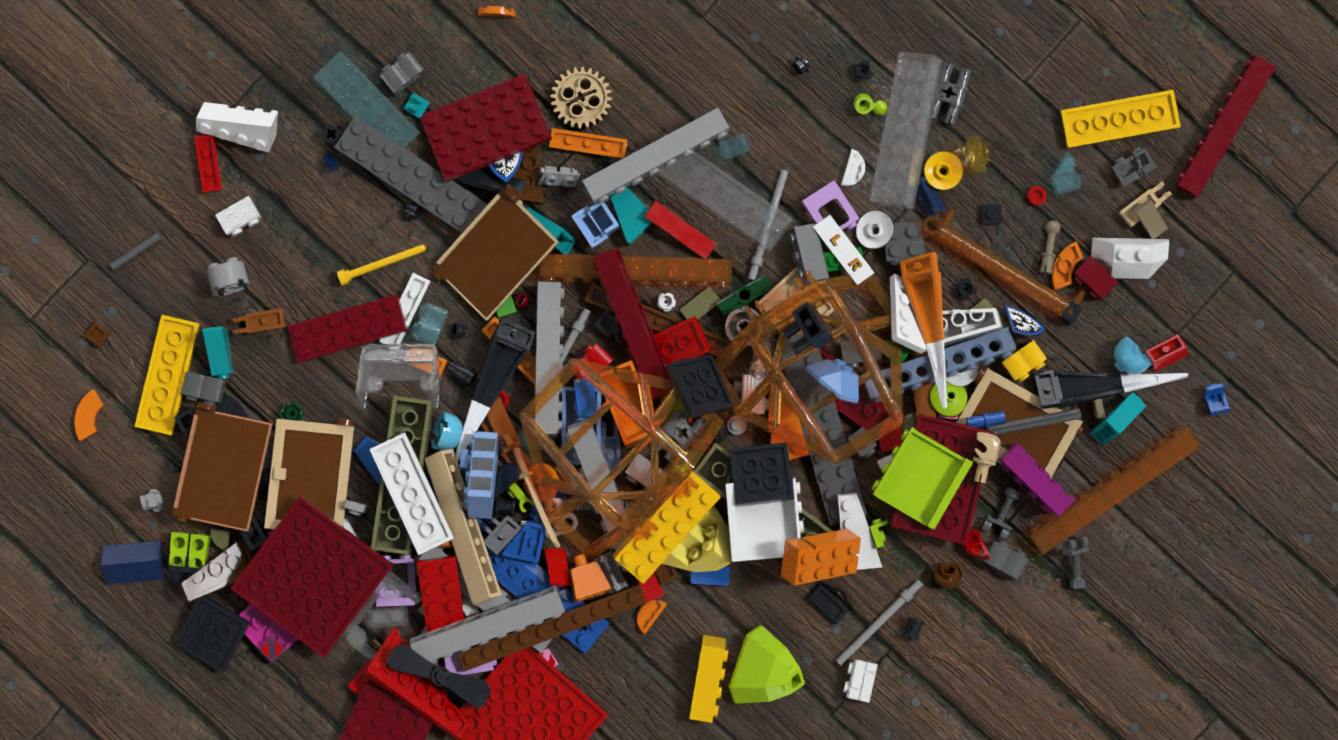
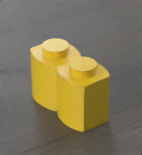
M1033 340L1001 363L1014 381L1018 379L1021 382L1030 376L1028 374L1030 370L1034 368L1037 371L1045 365L1043 361L1047 358Z

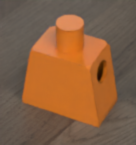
M584 554L574 557L576 568L571 569L569 572L574 603L608 593L611 590L610 584L596 561L588 564Z

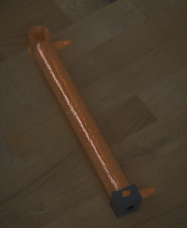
M949 210L942 222L938 217L930 216L922 223L924 235L933 238L1040 304L1069 325L1075 322L1083 309L1080 306L1085 295L1083 290H1080L1073 301H1069L948 226L955 211ZM934 222L937 226L936 231H929L927 223Z

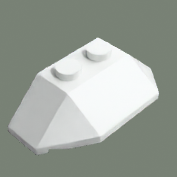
M1092 238L1091 257L1114 278L1149 279L1168 259L1169 239Z

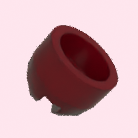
M518 293L514 297V303L519 308H525L529 304V297L525 293ZM523 295V296H525V298L523 299V301H522V303H521V305H520V304H518V302H519L521 296Z

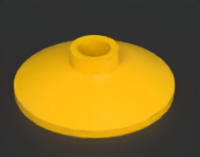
M938 152L927 160L924 173L931 186L936 189L947 190L959 183L963 174V167L961 161L954 154ZM941 168L947 170L945 175L940 174Z

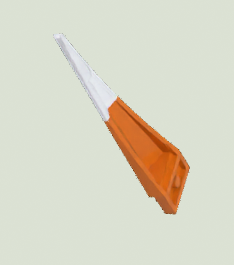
M929 252L900 261L902 280L915 312L931 362L941 405L943 408H947L941 272L938 270L936 253Z

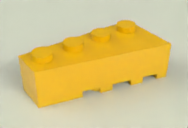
M703 635L689 719L712 723L713 717L718 715L719 706L715 704L716 699L721 698L722 687H719V681L724 680L725 669H722V664L727 662L728 650H725L726 638Z

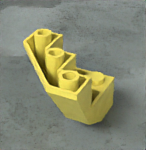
M714 505L662 564L692 572L718 571L731 563L729 528Z

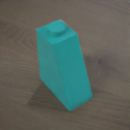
M625 187L626 190L619 195L612 194L611 201L627 244L630 246L653 222L644 217L648 208Z
M528 207L527 210L559 241L554 249L567 256L577 240L563 228Z
M222 326L203 329L211 375L218 379H228L229 375L234 374L228 329Z
M1134 392L1131 393L1090 434L1102 446H1105L1117 437L1146 405Z

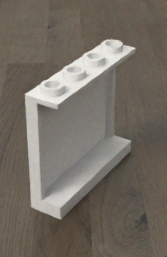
M792 478L794 500L736 507L734 484H725L732 562L782 558L785 541L796 538L801 539L800 533L804 532L803 521H799L802 505L801 501H797V494H800V482H796V478Z

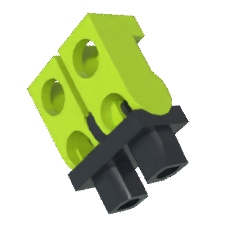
M171 532L168 571H171L172 582H183L184 573H190L191 576L207 564L211 535Z

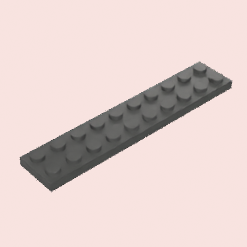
M357 116L354 117L334 147L461 233L467 229L488 205L454 181L445 182L442 173Z
M803 333L792 336L789 340L787 338L779 339L777 343L829 523L832 525L840 522L837 494L857 493L864 515H867L832 391L828 390L805 370L807 365L823 361L820 350L814 346H809L799 355H796L792 350L794 348L790 346L804 336Z

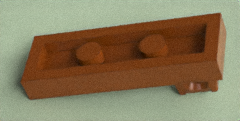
M498 396L488 411L487 417L494 432L498 434V440L504 453H507L522 446V443L500 396Z

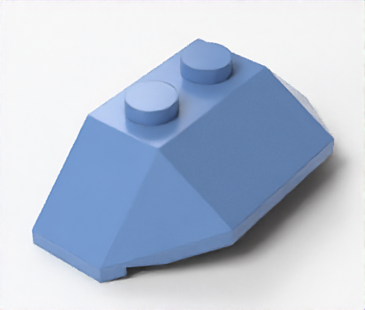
M827 359L806 366L805 370L828 390L832 391L839 399L858 403V375L852 371V367L846 365L845 361Z

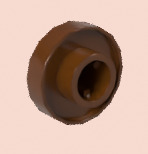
M950 562L940 563L934 570V580L945 588L956 587L962 580V570L956 564Z

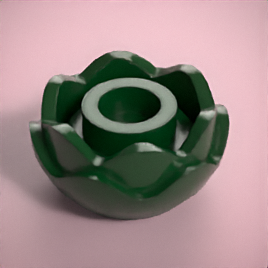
M290 402L282 406L280 419L303 420L304 411L298 403Z

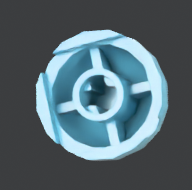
M1125 337L1117 344L1114 350V358L1117 361L1115 366L1120 372L1126 371L1129 374L1136 375L1142 373L1151 365L1145 353L1142 354L1139 347L1129 337Z
M442 412L443 415L440 414L432 432L435 434V440L431 439V447L439 451L456 448L463 433L461 421L455 415L447 412Z

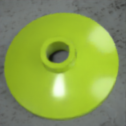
M946 381L947 408H943L941 405L937 385L935 384L932 387L930 402L939 414L951 417L958 415L965 409L967 393L963 386H955ZM948 393L953 395V399L948 397Z

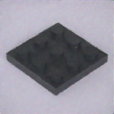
M712 354L671 362L666 365L688 419L727 410L734 406Z
M787 442L729 449L736 507L794 500Z
M203 595L198 597L174 644L224 673L251 622L208 596Z

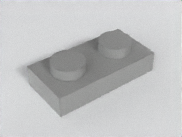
M346 500L344 508L349 509L348 513L361 516V512H367L368 505Z

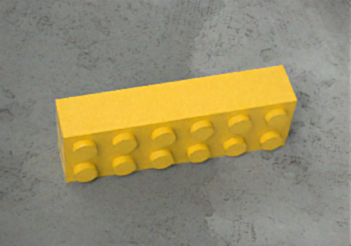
M689 468L613 553L614 559L644 584L720 499V494Z

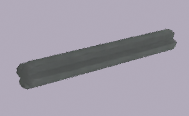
M1076 408L991 425L986 430L994 432V435L997 436L1077 420L1081 418L1080 409Z

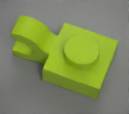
M516 483L509 487L507 492L513 499L517 497L520 500L519 507L522 512H526V509L523 507L525 502H529L530 505L534 506V502L526 496Z

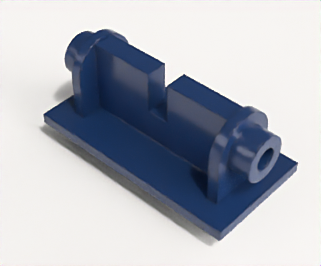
M922 177L911 184L929 218L946 209L937 191L928 183L926 177Z

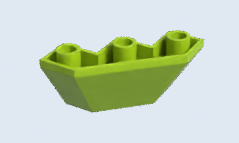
M759 625L746 634L729 684V690L734 703L770 702L794 693L805 684L801 669L789 650L767 629Z

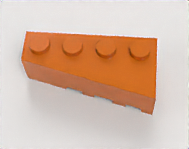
M789 381L770 385L771 444L787 442L789 460L809 455Z

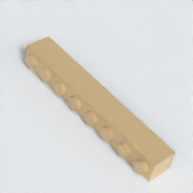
M454 450L440 451L425 458L439 505L455 538L451 542L454 546L472 604L484 603L502 596L477 519L468 517V510H465L464 490L466 486Z

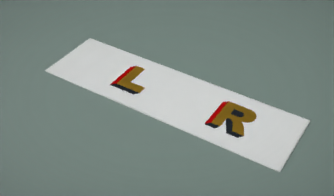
M831 215L813 227L857 285L874 274V271Z

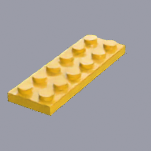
M1174 90L1060 111L1067 149L1181 127Z
M161 315L134 427L173 436L176 425L174 417L179 413L183 397L181 392L186 372H189L199 331V323Z

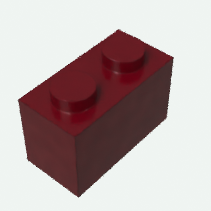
M1091 256L1072 274L1075 277L1074 281L1081 287L1084 285L1089 290L1088 294L1095 300L1097 298L1102 300L1118 283Z

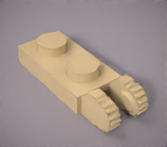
M1163 182L1153 189L1146 191L1119 212L1130 228L1140 221L1134 212V209L1149 198L1157 208L1162 204L1161 202L1172 195L1168 191L1159 199L1155 196L1154 193L1165 185Z

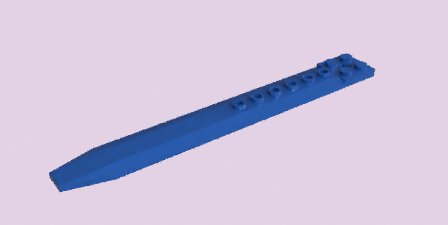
M365 437L354 452L380 485L382 475L370 449L381 443ZM424 472V474H425V476H426V478H427V480H428V482H429V485H430V487H431V489H432V491H433V493H434V495H435V497H436V500H437V502H438V504H439V501H438V498H437L435 489H434V487H433V483H432L431 477H429V476L427 475V473ZM479 518L477 520L478 525L480 523H483L491 531L494 530V528L490 526L487 522H485L482 518ZM481 532L483 540H485L488 536ZM487 550L497 581L518 599L551 587L549 573L537 563L502 556V551L495 557ZM566 587L557 588L564 605V613L587 605L583 601L574 603L572 592ZM603 619L587 625L588 629L586 631L576 629L563 634V636L586 653L610 623Z

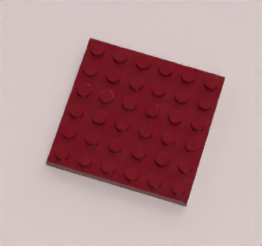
M300 495L234 583L231 590L325 658L394 564Z

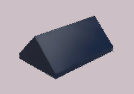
M162 541L103 546L101 567L106 584L165 579Z

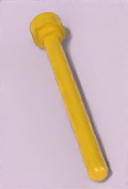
M419 245L351 271H344L342 269L337 271V275L343 286L349 284V281L354 277L422 253L426 250V247Z

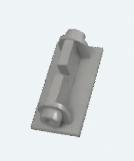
M544 165L539 168V175H542L539 181L540 185L576 187L580 177V173L574 170V168L560 167L559 172H557L556 167Z
M612 551L594 559L599 564L611 586L610 594L628 586L620 568L617 566Z

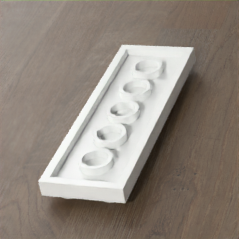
M406 433L371 448V454L418 555L455 539Z

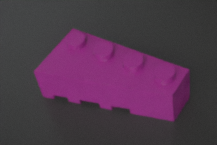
M1014 442L998 458L1002 462L1000 466L1007 473L1011 471L1015 475L1013 479L1021 487L1025 485L1029 489L1027 491L1029 496L1034 500L1038 499L1042 503L1040 506L1045 512H1051L1060 516L1075 501L1071 495L1069 496L1063 492L1064 488L1054 479H1051L1049 473L1041 466H1038L1037 462L1019 444Z

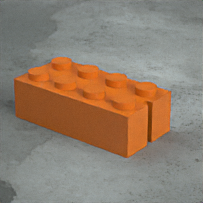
M632 360L616 366L617 375L614 374L612 368L596 375L627 449L652 439L661 432Z
M848 529L802 537V540L800 538L786 540L781 577L795 586L857 573L858 556L856 554H859L861 537Z

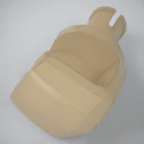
M977 432L976 440L982 442L987 447V451L982 453L977 448L974 449L979 457H973V461H976L978 464L974 481L979 482L980 475L982 474L981 483H986L989 466L996 465L1001 441L994 434Z

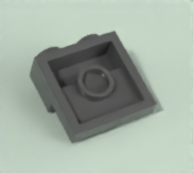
M922 222L893 224L892 236L888 243L884 245L885 263H890V266H898L900 261L925 254Z

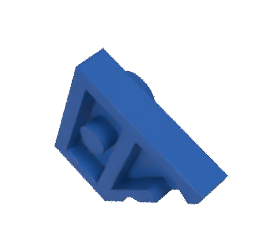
M527 521L504 548L502 556L538 563L546 531L544 524Z

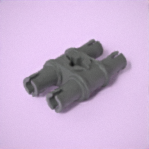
M942 62L938 78L934 79L935 83L931 95L928 97L930 103L925 117L930 118L933 111L931 119L937 120L941 104H946L948 109L943 122L948 124L950 117H952L950 125L955 126L959 110H962L966 93L969 91L967 85L972 71L968 69L964 76L966 68H960L957 82L952 84L949 82V78L954 65L949 63L946 71L947 62ZM951 90L952 95L947 98L946 93L943 92Z
M682 407L678 413L672 414V417L664 426H661V432L650 444L657 451H660L666 442L672 439L674 445L663 457L673 464L682 452H687L691 444L700 438L699 433L710 423L709 418L705 415L699 416L690 426L687 424L686 420L688 417L684 407ZM678 429H682L681 433L683 436L679 435Z

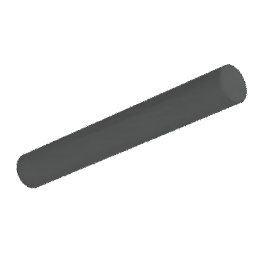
M158 232L110 263V266L113 270L117 269L162 239Z

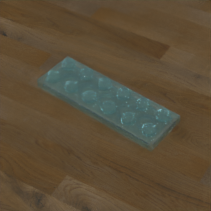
M341 51L314 76V79L353 119L355 116L359 117L403 148H406L420 134L414 125Z

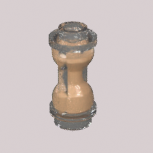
M760 339L753 347L754 353L749 373L757 380L765 379L769 375V362L773 348L768 340Z

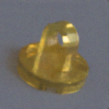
M970 136L966 141L965 147L953 151L952 154L957 157L960 152L965 155V161L961 162L962 167L968 166L973 174H981L987 170L985 164H988L989 161L988 150L984 141L981 142L980 136Z

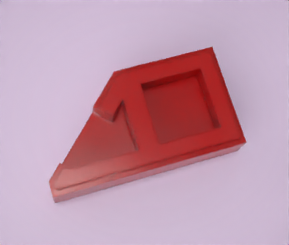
M977 528L971 530L967 545L962 544L966 553L987 560L991 559Z

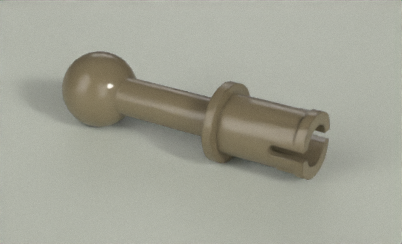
M1051 220L1045 225L1048 237L1045 253H1041L1042 263L1040 273L1046 275V272L1047 275H1052L1053 261L1056 259V255L1053 254L1055 235L1060 231V224L1055 220Z

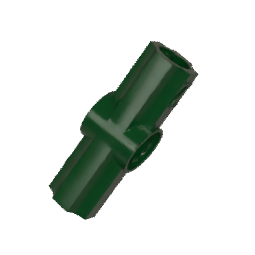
M764 274L715 304L724 318L734 310L748 305L751 301L772 290L773 287L768 277ZM742 291L747 292L749 299H740L739 293Z

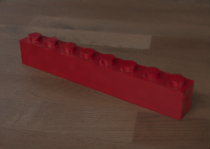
M1258 55L1252 59L1249 58L1243 67L1246 69L1243 75L1239 74L1234 82L1236 87L1233 91L1230 90L1224 98L1227 102L1224 107H1219L1214 115L1217 117L1215 122L1208 125L1205 133H1207L1204 140L1200 139L1195 147L1197 152L1194 156L1191 155L1185 164L1188 167L1185 172L1181 171L1175 180L1178 182L1176 188L1194 199L1199 197L1276 66Z
M619 247L594 256L593 266L597 272L599 271L601 286L608 293V303L614 308L616 313L615 320L618 325H621L623 340L629 345L630 357L636 362L638 367L636 371L639 378L644 382L646 395L652 400L676 390Z

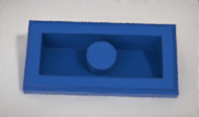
M593 378L574 379L578 418L598 416Z
M725 566L718 571H691L690 584L729 586L730 566Z

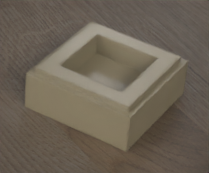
M1093 400L1091 403L1095 419L1105 418L1102 400Z

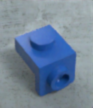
M1223 383L1211 384L1205 387L1204 399L1210 416L1226 413L1230 410L1224 393L1225 386Z

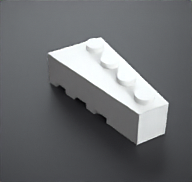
M204 102L196 118V131L269 152L276 138L278 111L272 110L271 113L263 112V109L257 108L251 111L245 110L241 106H237L234 109L224 104Z
M996 308L943 311L944 346L1003 329L999 312Z

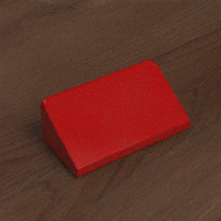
M1179 334L1144 351L1155 372L1188 356V348Z
M545 549L551 587L571 586L565 549Z
M655 571L644 584L638 580L646 602L664 596Z

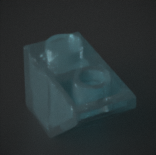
M1069 152L1062 156L1050 178L1056 197L1078 191L1080 185H1082L1080 175L1076 174L1074 169L1076 167L1075 158L1070 156Z

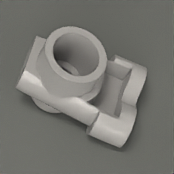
M152 489L149 491V494L140 496L144 511L152 508L155 512L163 510V499L159 490Z

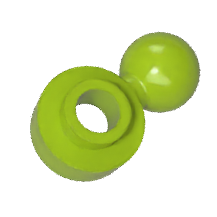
M859 94L853 101L854 108L860 114H867L873 110L876 115H884L888 109L886 102L878 100L874 103L867 94ZM865 100V103L860 105V102Z

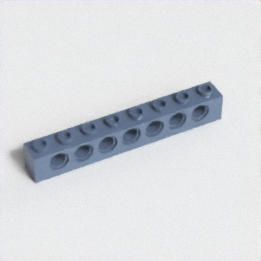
M1006 327L945 348V373L947 377L956 376L959 374L958 371L964 369L971 371L977 368L976 365L984 363V365L991 364L998 357L1005 359L1012 356L1016 346L1009 328ZM995 343L998 345L999 350L996 352L991 351L989 345ZM978 350L981 356L974 358L971 355V351ZM928 355L867 375L862 379L869 401H875V403L884 401L886 396L892 394L894 397L904 393V390L909 388L911 390L919 389L926 382L930 384L936 383ZM960 356L963 362L956 364L953 362V357ZM923 368L926 370L927 375L920 377L917 375L916 370ZM906 375L909 381L901 383L898 380V376ZM882 381H888L891 387L889 389H883L881 388L880 383Z

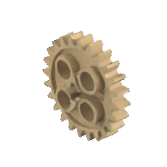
M574 67V73L572 74L567 70L568 76L565 77L561 74L562 81L555 80L558 87H552V90L556 92V94L550 95L552 99H556V101L551 103V106H557L553 110L554 113L560 112L558 119L565 118V125L570 121L571 128L575 124H578L579 129L582 128V124H585L587 129H589V123L596 126L595 120L598 119L602 122L601 115H608L605 109H611V106L607 104V102L612 101L611 97H607V95L612 93L611 90H606L609 83L603 84L605 77L598 78V71L593 75L592 68L585 72L584 67H582L581 72H578L577 68ZM588 81L591 83L589 89L584 90L580 87L581 83ZM572 90L574 92L573 97L565 98L563 96L564 91ZM597 90L596 93L587 95V94H589L591 91ZM579 94L585 96L584 102L578 100L570 106H566L567 103L577 100ZM590 99H599V105L591 106L589 104ZM579 106L583 111L580 115H574L572 109Z

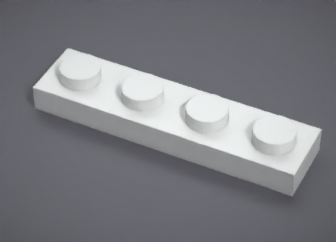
M415 273L412 274L400 298L407 329L431 282ZM406 332L381 339L380 342L398 350Z

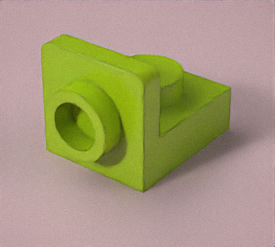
M882 518L871 521L872 525L868 526L876 548L884 546L883 542L886 541L883 531H879L878 527L888 524L887 520L883 521Z

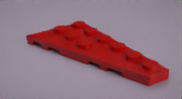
M396 627L392 628L364 673L450 736L459 740L470 723L457 706L449 701L446 697V692L431 682L429 678L398 671L388 666V656L395 646L400 644L410 646L406 640L403 641L399 636V631Z

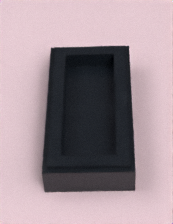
M821 584L808 597L814 605L836 624L849 611L845 605Z

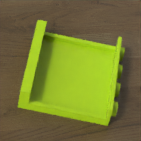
M911 427L910 430L906 429L900 439L903 442L900 447L896 445L891 454L893 459L890 464L886 463L881 473L884 475L881 480L877 479L871 489L874 490L872 495L934 530L973 462L961 457Z

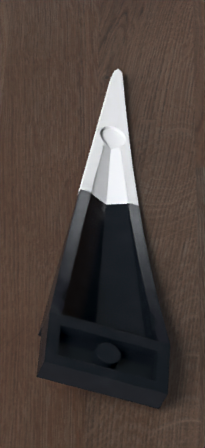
M500 318L495 332L491 336L463 427L462 437L455 453L457 462L461 457V450L467 448L470 439L474 436V431H477L495 400L528 353L536 332L505 318Z
M1062 370L1034 372L1041 409L1064 408L1188 377L1187 373L1133 375Z

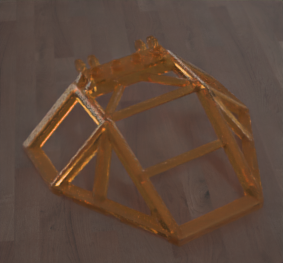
M807 270L804 273L811 285L805 288L802 280L798 276L795 277L794 280L801 291L770 310L765 311L760 301H755V306L761 313L760 316L755 318L751 308L745 307L744 310L751 321L714 361L734 404L732 410L738 418L749 421L755 426L779 438L788 440L792 444L837 465L903 425L902 345L892 340V328L891 344L870 332L891 326V300L874 274L857 285L850 275L815 281L810 271ZM867 285L886 315L855 321L836 291ZM805 302H809L816 308L821 307L827 302L830 303L839 318L820 314L822 319L827 324L840 326L831 331L833 339L848 331L868 371L858 377V386L871 379L890 416L836 450L811 415L835 401L838 397L831 393L806 408L781 372V370L817 350L816 347L809 346L799 355L793 354L781 361L786 337L781 329L795 321L791 312ZM780 331L774 357L772 358L762 341ZM750 344L767 370L768 375L741 401L723 371ZM867 344L891 357V391ZM770 391L769 419L751 410ZM781 393L813 440L780 425Z
M572 358L519 413L548 520L591 560L636 530L648 540L650 538L648 532L643 530L640 525L645 521L652 530L656 531L658 529V526L648 517L676 488L687 498L691 496L690 492L681 483L686 479L693 488L697 489L699 487L697 482L689 475L724 424V421L715 412L702 415L708 424L688 454H686L659 429L679 399L672 380ZM578 372L608 400L558 449L533 417ZM600 376L637 383L642 413ZM650 386L670 390L654 412ZM614 404L647 434L592 489L564 455ZM650 442L651 483L643 491L602 492ZM538 443L572 483L547 477ZM658 444L674 458L660 474ZM551 490L573 496L555 508ZM634 499L621 514L605 501ZM587 501L615 526L614 529L591 544L563 519V517Z

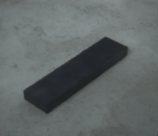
M482 168L454 179V181L500 193L507 184L513 186L520 194H522L526 187V180L512 177L506 183L498 178L493 171Z

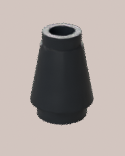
M455 361L448 367V371L464 385L471 386L477 377V372L474 371V368L456 363Z

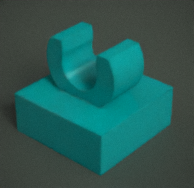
M413 93L404 110L420 119L430 105V102Z

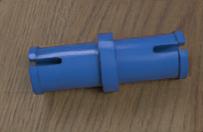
M1004 411L990 414L985 412L979 416L966 417L965 421L967 422L965 424L975 428L983 426L988 428L990 425L1006 423Z

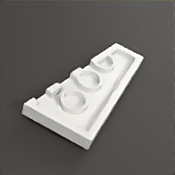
M894 274L890 277L892 340L922 354L926 351V347L902 277Z
M857 493L837 494L840 530L848 529L861 537L859 554H856L858 556L857 570L881 568L882 565Z

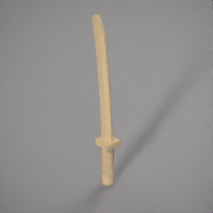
M520 447L513 449V453L521 472L519 479H525L546 531L553 544L558 548L560 544L530 477L533 475V472H528Z

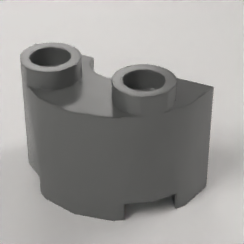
M1138 147L1130 152L1132 156L1125 159L1123 156L1114 161L1115 165L1112 168L1123 187L1157 168L1146 148L1141 149V147Z

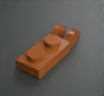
M283 308L244 314V316L230 319L231 323L234 324L244 321L246 323V328L232 330L233 335L286 328Z

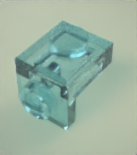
M746 133L719 141V151L724 159H733L752 151Z

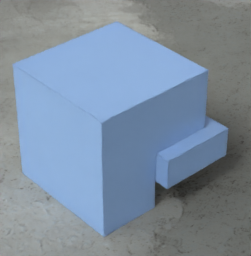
M596 203L590 209L587 205L572 215L573 220L592 249L607 240L610 234L619 229V224L605 203Z

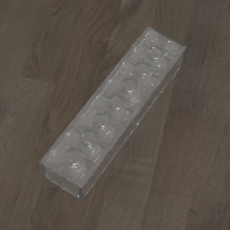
M899 52L869 200L877 205L914 209L943 60L934 55Z
M695 151L688 158L684 159L681 157L676 160L677 163L668 168L665 166L659 169L660 172L656 175L770 253L793 222V218Z

